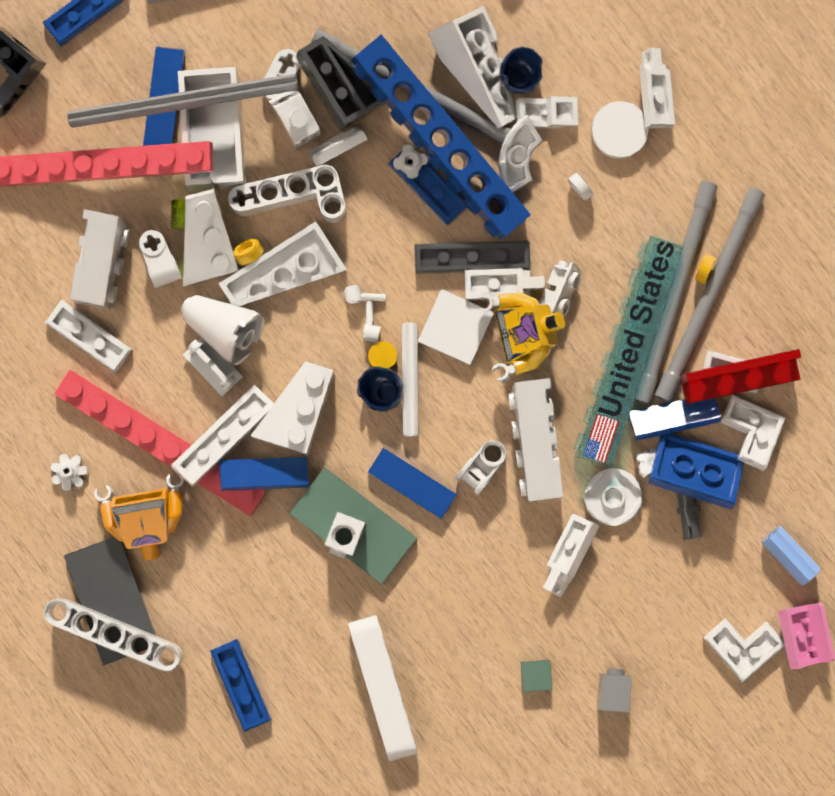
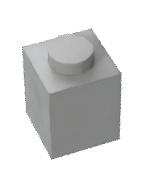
M607 668V674L599 673L597 709L629 713L632 677L624 675V669Z

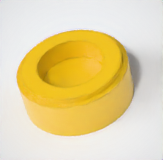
M247 239L234 249L233 254L239 265H248L262 255L263 248L257 239Z
M707 254L704 255L695 276V281L705 285L715 262V257Z
M380 341L371 346L368 359L372 367L391 369L397 361V352L395 347L389 342Z

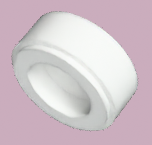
M576 172L568 178L571 187L584 201H587L594 195L589 186Z

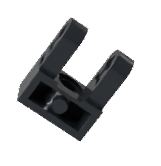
M0 26V64L7 69L5 72L9 74L0 86V117H3L46 66V63L10 32Z

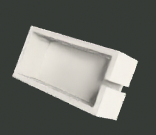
M236 67L178 71L179 93L239 83ZM241 100L180 110L182 143L202 141L213 143L214 172L184 174L185 186L188 191H205L212 188L215 190V184H218L221 190L233 189L236 186L246 184Z

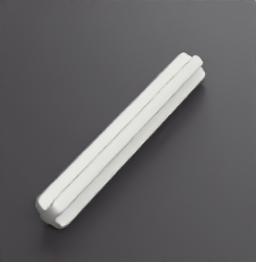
M412 322L402 324L403 435L405 437H416L419 434L417 324Z

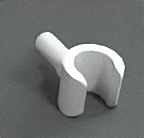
M359 285L348 286L344 290L346 300L350 304L367 300H386V294H361Z
M366 301V320L363 337L366 341L377 343L381 327L372 325L373 302Z

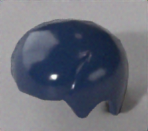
M522 46L512 49L504 57L500 65L499 71L502 84L512 93L525 94L532 92L543 77L542 58L531 48Z
M375 366L364 371L358 379L357 393L368 408L374 411L388 412L396 408L402 400L404 385L397 373L391 369Z

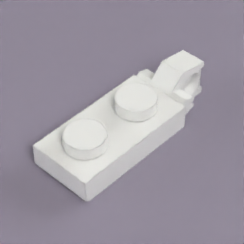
M650 48L642 52V64L640 65L645 128H671L675 125L670 70H667L665 64H662L661 48Z
M523 268L465 270L466 300H489L486 297L477 298L482 294L490 295L492 298L498 297V294L523 293L530 296V291L545 290V276L530 277V270H523Z
M575 514L571 515L547 563V566H549V576L543 586L545 590L559 597L562 596L568 584L573 580L572 578H574L599 528L597 524Z

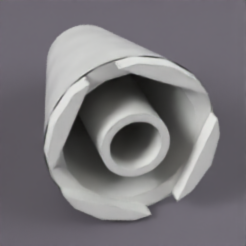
M200 295L187 298L181 307L182 319L227 362L233 365L242 363L252 351L248 350V347L252 341L255 343L259 341L263 331L264 317L260 316L261 314L257 311Z

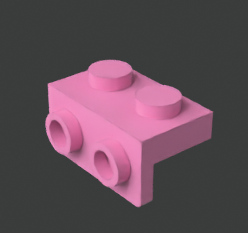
M823 603L801 605L778 611L790 669H799L835 660Z

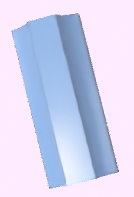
M778 526L761 542L801 586L811 581L821 570L782 526Z

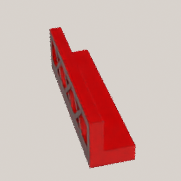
M800 349L685 373L680 376L685 403L691 404L799 381L801 378L797 359L802 358Z

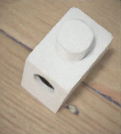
M297 90L285 92L269 101L295 149L321 135L317 122Z

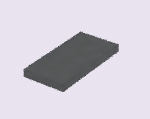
M112 537L64 555L82 606L156 636L123 542L117 541ZM85 615L91 630L94 625L93 619L89 615ZM112 626L109 628L107 636L110 641L117 643L121 638V632L119 628ZM137 638L134 644L135 650L141 652L148 649L146 639ZM95 643L103 665L128 657Z

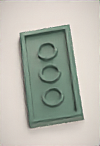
M324 467L289 514L325 541L337 512L365 522L366 524L354 555L347 554L346 557L382 584L417 537ZM342 528L337 532L336 540L340 545H348L352 541L353 535L349 529Z

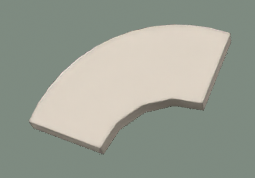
M526 115L508 132L499 155V177L513 193L532 181L529 172L530 157L534 148L542 142L529 116Z

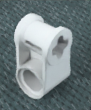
M155 230L143 233L139 240V246L155 289L182 279L175 258L171 254L163 235ZM154 238L156 242L161 241V243L157 244L158 250L152 251L151 248H146L150 245V239Z
M491 440L486 442L474 457L468 460L455 478L465 481L475 490L474 493L478 496L506 458L505 447L498 441ZM493 445L501 450V458L497 462H489L485 458L484 452L487 447ZM469 472H472L474 475H476L480 479V481H477L474 477H472L469 474Z

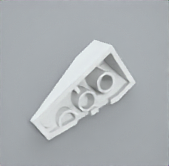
M484 6L428 33L432 46L440 60L497 128L516 119L511 92L505 88L500 78L499 70L503 59L497 57L494 43L498 42L496 31Z

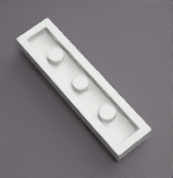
M254 385L171 465L172 468L191 487H194L219 460L231 451L265 417L274 403Z

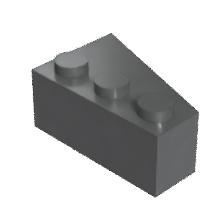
M324 36L298 51L295 57L340 131L386 104L385 102L380 103L371 92L373 87L366 79L362 81L352 69L354 65L351 59Z

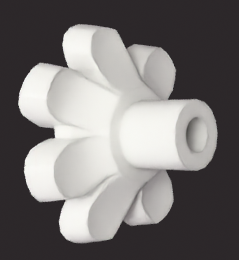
M67 454L60 455V463H52L50 470L56 473L51 478L54 485L62 483V489L66 492L71 491L72 484L78 488L83 487L85 482L81 476L88 474V467L80 466L82 457L75 455L70 460Z

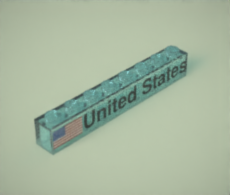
M650 236L647 243L641 242L636 257L641 259L638 270L632 269L627 284L632 286L629 297L624 296L619 312L623 313L620 324H614L610 335V340H613L614 344L611 352L605 351L601 367L605 368L602 379H596L592 394L596 395L594 405L587 406L583 422H586L587 426L584 434H578L574 449L578 450L577 458L607 468L612 467L684 246L654 236Z

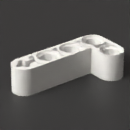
M320 165L234 187L228 195V202L233 212L240 216H248L313 199L318 200L321 215L327 222L337 223L346 214V205L338 173L329 165ZM324 174H329L334 178L333 183L325 187L321 186L318 180ZM296 181H301L306 184V187L301 193H293L290 190L291 185ZM268 188H274L278 191V194L273 200H265L263 192ZM256 191L260 203L256 204L252 192ZM241 195L248 199L243 207H240L239 203H237ZM330 202H337L341 205L338 213L329 214L325 211L326 205Z

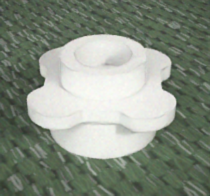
M407 144L403 146V152L399 158L394 159L393 166L397 170L401 169L403 173L407 174L408 178L414 179L418 176L421 166L426 165L427 156L424 153H418L412 145ZM412 159L413 163L409 164L407 161Z

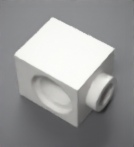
M337 512L325 542L326 546L331 547L329 553L343 559L346 558L347 554L353 556L366 523ZM342 528H347L352 532L353 538L348 545H340L336 540V534Z

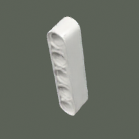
M55 599L45 606L44 617L51 625L160 670H173L180 666L183 661V651L177 644L68 599ZM58 604H62L66 608V616L63 620L56 619L53 613L55 606ZM85 615H89L94 622L93 628L89 632L83 630L80 625V621ZM112 626L119 628L121 632V638L117 643L110 641L107 636V632ZM139 637L146 639L148 642V650L144 654L138 653L134 647L135 641ZM165 649L173 650L176 655L175 662L172 665H167L162 661L161 655Z
M377 615L348 623L389 762L418 754Z

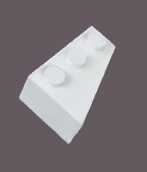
M84 209L83 218L88 219L85 235L79 237L78 245L82 246L79 262L75 263L70 299L75 303L109 310L110 303H114L116 300L117 286H114L116 275H121L124 259L120 258L122 247H127L130 231L126 230L127 226L119 216Z

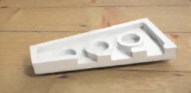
M315 221L259 257L253 263L248 264L220 282L219 285L232 305L242 306L346 271L347 269Z

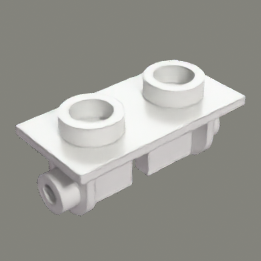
M559 260L558 265H554L547 284L556 287L555 291L545 289L539 305L548 304L551 314L560 312L563 316H566L569 311L572 293L581 282V270L573 262L569 264Z
M202 337L198 341L194 340L188 346L189 349L183 354L221 396H224L243 378L233 365L227 362Z

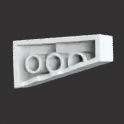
M550 378L515 382L512 392L508 393L509 409L515 410L516 421L511 422L513 439L519 438L520 450H515L517 468L522 467L524 479H519L521 497L526 496L527 502L563 497L559 457L556 456L557 436L555 427H552L554 409L547 390L551 389Z

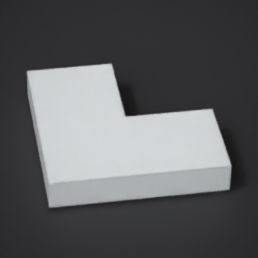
M731 395L720 423L746 434L737 460L764 471L767 468L786 417Z
M724 618L703 637L742 683L785 646L783 639L768 622L763 623L744 640L728 620Z

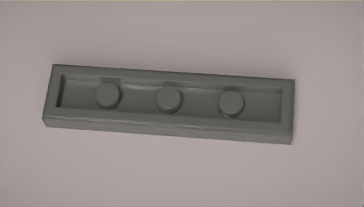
M530 241L415 244V274L465 273V270L531 269Z

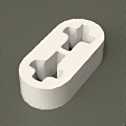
M290 49L280 51L275 56L265 78L295 74L297 77L301 68L295 58L297 53ZM291 57L295 66L293 68L288 67L285 73L282 74L283 64L281 60L287 61ZM283 93L267 95L264 97L268 101H270Z

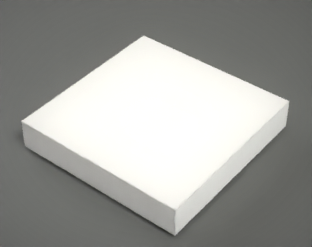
M441 289L418 339V343L470 366L494 312L480 311L478 308L483 307Z

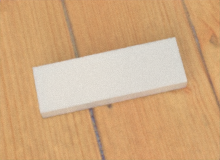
M63 300L59 302L45 322L49 327L115 373L118 372L133 351Z

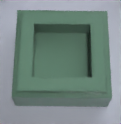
M550 660L521 662L523 692L553 690Z

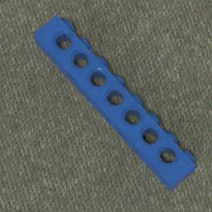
M382 34L351 60L354 65L352 67L354 73L362 81L365 79L373 87L371 92L380 103L385 102L392 110L390 115L394 121L400 126L404 124L410 132L408 135L410 140L418 148H424L429 154L427 159L437 171L441 169L448 177L446 182L454 192H460L464 196L466 207L474 215L479 214L485 222L483 224L485 230L492 237L497 236L499 239L506 237L531 215ZM376 66H385L389 70V78H379L376 74ZM396 88L406 90L408 94L406 102L396 99ZM415 110L425 113L427 118L425 124H418L414 120ZM434 133H441L444 136L445 145L443 147H438L433 143L432 136ZM453 155H459L463 159L464 165L461 170L452 166L451 158ZM472 177H477L482 182L480 192H475L471 189L470 180ZM491 199L497 200L500 204V212L498 214H493L489 210L488 204Z

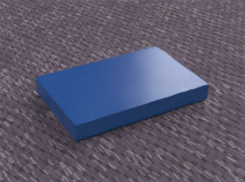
M671 433L660 435L648 484L732 510L736 503L744 462L737 460L738 454Z

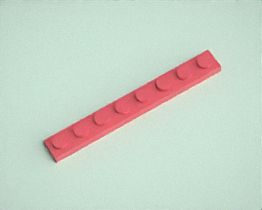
M210 141L0 156V187L214 172L213 143Z
M72 370L68 371L54 393L169 466L191 446V444ZM219 462L198 482L199 485L249 516H252L266 494V491L263 489L221 491Z

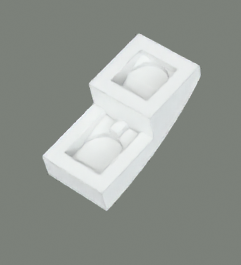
M577 97L519 98L516 100V121L518 122L526 115L529 116L535 129L578 126Z

